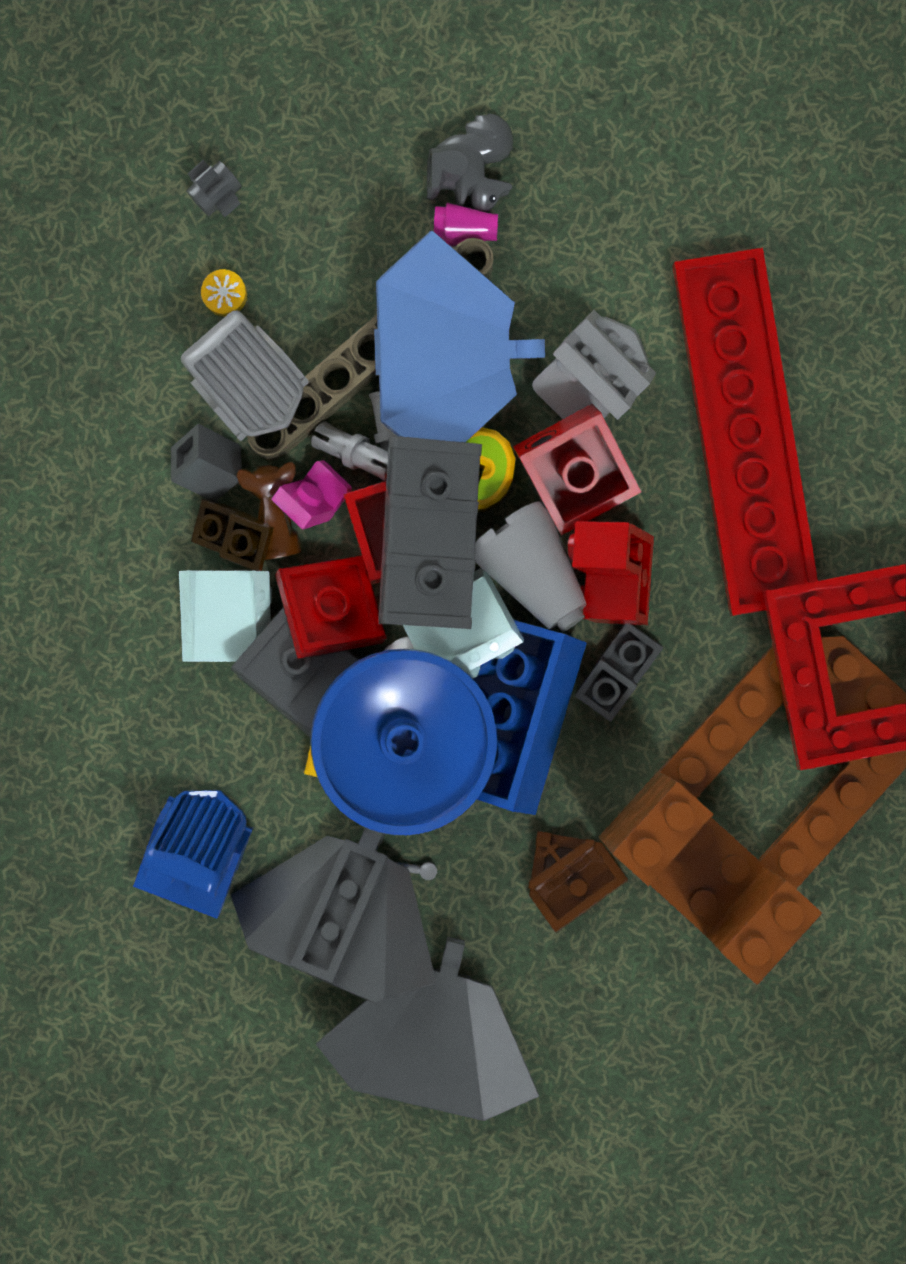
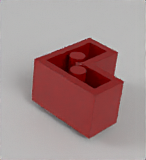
M575 521V534L572 533L568 540V556L570 561H572L573 568L586 573L585 585L580 587L587 603L581 610L585 616L583 619L595 623L648 625L653 535L629 522Z

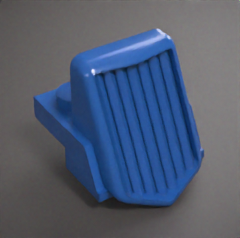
M190 790L181 792L175 798L169 796L153 828L133 887L217 919L224 906L234 875L241 863L253 827L246 825L247 820L243 811L221 790Z

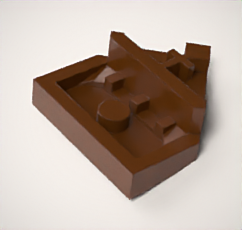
M537 832L535 857L528 887L530 889L529 896L555 933L561 931L629 881L602 843L590 839L585 840Z

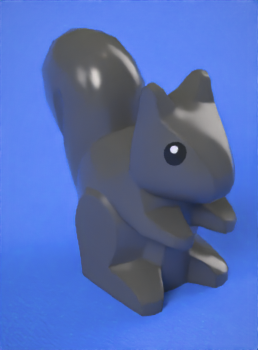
M490 113L475 116L474 121L466 124V134L452 135L442 141L436 148L429 150L427 161V199L433 200L436 198L440 189H449L455 193L456 205L462 206L467 195H470L472 208L487 213L496 205L500 197L509 194L512 184L485 177V164L502 161L508 157L513 149V135L510 126L500 116Z

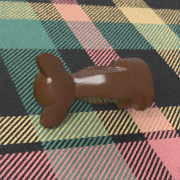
M290 461L283 464L280 468L272 465H263L253 472L245 469L237 471L239 484L243 489L252 492L260 500L258 519L274 527L265 560L286 557L301 551L300 539L297 531L292 529L291 518L271 500L279 487L291 483L295 476V465Z

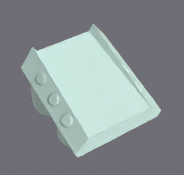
M482 568L473 573L472 629L403 625L414 649L427 651L449 660L460 667L472 679L478 675L480 665L493 658L503 659L513 652L515 646L524 642L490 575Z
M179 571L182 661L236 662L271 622L270 604L272 603V588L270 586L269 571Z

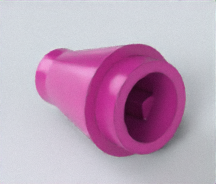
M448 202L446 207H435L434 232L451 247L457 246L460 242L469 238L497 241L498 214L486 213Z

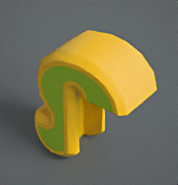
M481 427L466 443L482 444L479 468L484 469L478 485V512H485L497 506L506 496L513 481L516 459L510 442L496 430Z

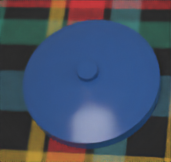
M416 649L386 650L355 662L345 669L328 687L320 700L312 723L311 756L317 777L325 793L332 803L348 818L361 826L380 833L391 835L420 834L450 823L463 814L479 797L489 780L497 751L496 725L491 707L484 693L476 682L460 667L439 655Z

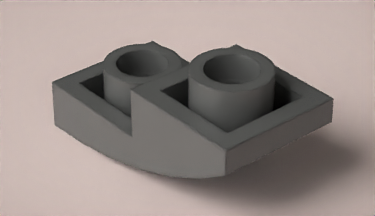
M624 624L574 696L611 722L638 686L637 683L662 651L663 646L634 625Z

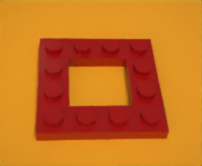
M906 564L763 591L797 770H807L905 751L906 702L836 715L819 627L904 611L906 617Z

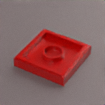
M362 556L277 570L275 577L298 659L382 644L387 639L383 624H378L379 610Z

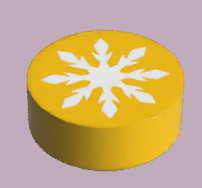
M220 269L210 273L205 278L201 287V296L204 304L212 313L226 317L232 311L242 310L247 301V289L238 274L230 270Z

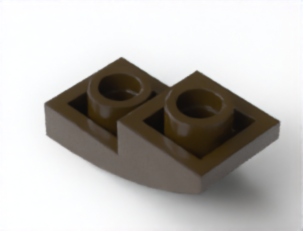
M202 499L191 542L219 552V557L255 571H262L274 527L213 499Z

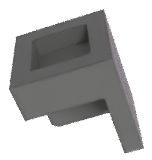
M197 424L171 447L172 482L204 498L215 501L239 482L237 471L242 469L241 447L220 434Z

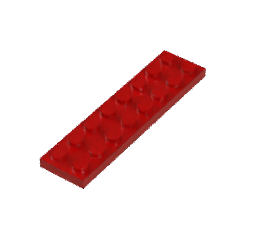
M762 247L675 261L672 265L730 616L765 611L763 591L818 581Z

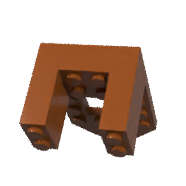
M844 636L821 637L837 716L906 702V692ZM773 645L599 836L600 840L617 859L648 887L650 885L756 985L763 980L822 914L797 888L906 768V750L846 762L759 859L712 818L714 814L697 797L781 704L784 705Z

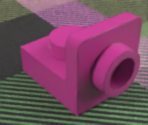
M320 460L315 462L304 479L280 486L271 500L304 530L330 521L345 500L343 494L351 492L352 487L327 462Z

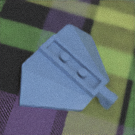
M434 231L427 233L376 281L378 329H374L375 369L376 375H379L380 420L397 436L466 442L517 395L510 370V359L545 358V339L509 340V328L515 302Z

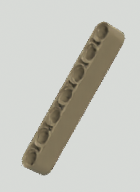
M469 238L453 248L463 258L469 254H476L482 257L486 265L479 272L487 279L491 277L494 261L493 251L486 242L477 238ZM377 315L305 376L309 383L303 387L301 399H310L315 402L316 406L315 412L310 418L299 420L293 417L290 425L280 430V443L273 449L261 448L258 441L259 436H247L248 443L256 454L270 461L284 457L310 435L321 422L326 421L378 376L376 375L375 360H364L359 355L360 348L364 343L375 341L374 329H378ZM339 369L346 371L350 375V379L345 388L332 390L326 386V378L330 372Z

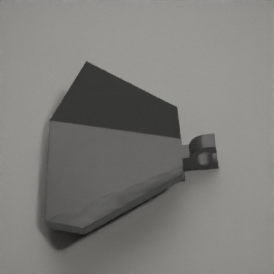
M365 827L358 844L348 839L341 840L326 836L231 895L249 950L375 1004L436 984L410 872L407 868L388 859V856L377 852L386 835L385 833L373 831Z
M447 936L440 969L433 967L436 984L376 1004L364 1000L316 1042V1046L353 1091L482 1121L539 1097L537 1088L493 986L472 979L468 975L458 973L465 940Z

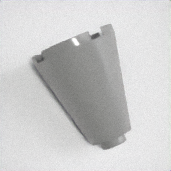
M537 501L505 518L507 524L496 532L491 528L475 542L474 560L475 563L549 630L559 627L564 632L585 617L581 610L587 603L556 526L545 505L541 501Z

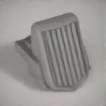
M593 310L555 350L553 355L556 358L535 378L532 387L562 419L593 404L602 413L604 418L611 413L618 420L631 408L636 397L651 383L656 372L649 366L647 355L636 329L608 317H602Z
M240 311L230 312L181 356L182 364L195 378L190 382L239 441H242L246 436H259L287 428L302 398L303 387L309 383L308 379L285 352L258 325L254 327Z

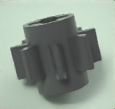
M202 160L188 173L190 180L194 184L186 192L208 217L216 210L226 217L241 204L235 193L242 188V185L221 161H218L213 167H209Z

